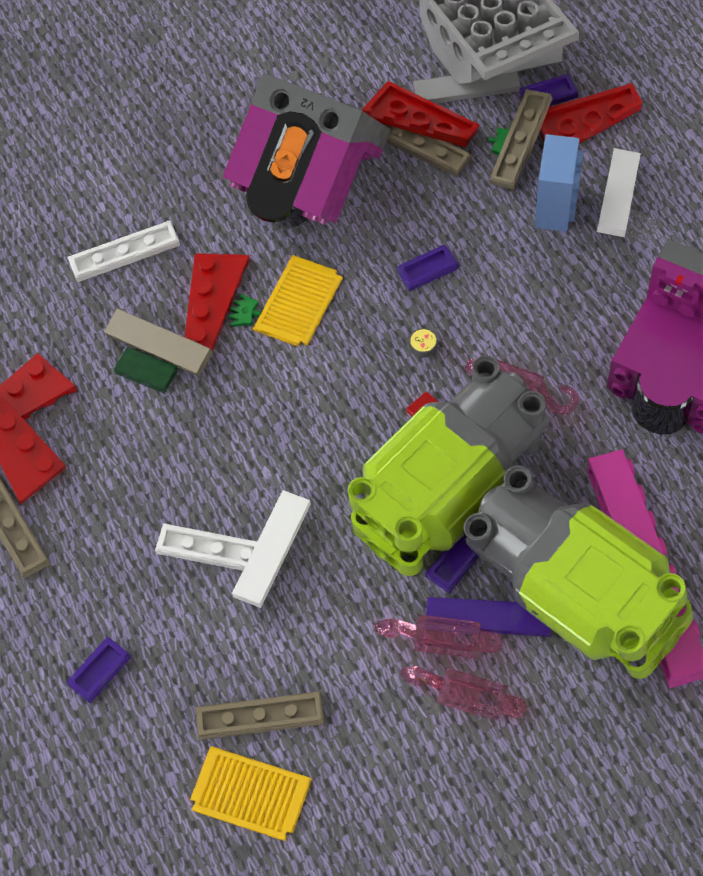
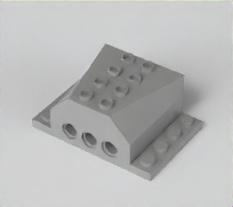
M419 0L420 18L432 50L458 84L470 83L481 79L487 80L502 74L561 62L563 46L579 40V31L553 0Z

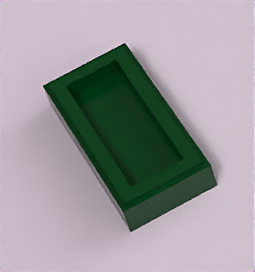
M127 347L116 364L114 372L119 376L165 394L178 369L175 365Z

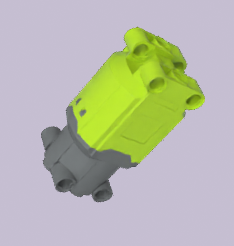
M484 355L475 359L472 366V380L450 402L425 404L364 464L363 477L355 478L348 485V497L350 507L353 510L351 522L354 534L367 544L377 556L387 561L405 576L417 575L423 568V556L429 550H450L464 536V523L466 519L479 512L478 509L482 499L491 489L504 483V475L512 467V464L522 454L531 455L539 451L542 433L550 423V419L545 413L546 401L544 396L537 391H530L525 381L516 373L499 370V363L495 358ZM366 493L364 499H358L356 495ZM363 519L368 524L363 525L358 522L359 520ZM407 555H413L417 558L413 562L402 560Z
M516 465L508 469L504 475V483L491 489L482 499L478 509L479 512L468 517L464 523V532L467 536L466 544L479 555L486 567L492 570H499L512 580L515 600L521 607L590 659L598 660L616 657L624 663L627 672L636 679L646 678L654 671L662 659L674 648L679 638L693 621L694 614L688 600L684 580L679 575L670 573L668 558L594 505L590 503L565 505L535 484L531 472L524 466ZM672 587H676V588L680 589V590H681L680 593L677 592V591H676L675 589H673ZM684 607L686 609L685 613L680 617H676ZM643 656L646 657V661L642 666L634 667L630 665L631 661L640 660Z

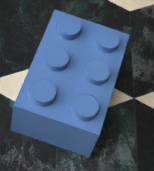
M548 134L545 136L538 181L535 228L567 232L568 223L575 220L584 151L578 150L579 138Z

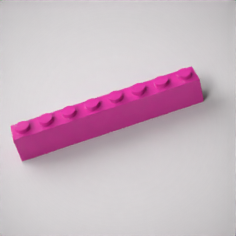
M623 449L588 458L586 472L601 511L660 553L666 555L665 542L662 537L658 538L654 529L656 528L655 517L651 510L647 511L644 504L646 498L641 484L637 485L634 479L635 468L630 458L626 459ZM670 564V573L677 575L675 567L673 566V564ZM672 587V588L675 589L677 592H679V589H678V588ZM683 607L676 617L682 616L686 609ZM695 620L692 621L691 625L682 634L670 653L660 662L670 688L703 679V649L698 639L700 638V631Z

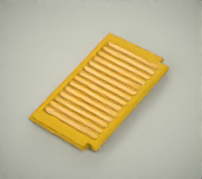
M292 255L255 323L253 331L299 347L300 343L308 346L343 277L336 275L337 270Z
M210 746L190 798L191 801L195 802L192 811L285 841L287 832L294 833L312 778Z

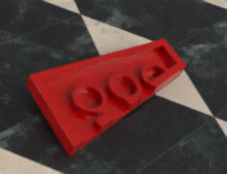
M387 81L362 108L363 112L380 123L466 147L476 136L480 124L390 81Z
M633 83L559 104L549 107L539 133L543 142H545V136L548 134L579 138V144L640 111L643 102Z
M195 253L185 338L210 348L213 352L224 326L226 315L233 304L234 295L241 284L243 273L250 262L249 255Z
M38 353L0 385V394L24 420L42 407L47 408L54 404L55 400L65 394L69 395L77 391L76 386Z
M0 394V465L21 505L66 469V466Z

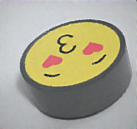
M420 328L410 335L409 348L415 356L425 358L436 352L438 340L432 330Z

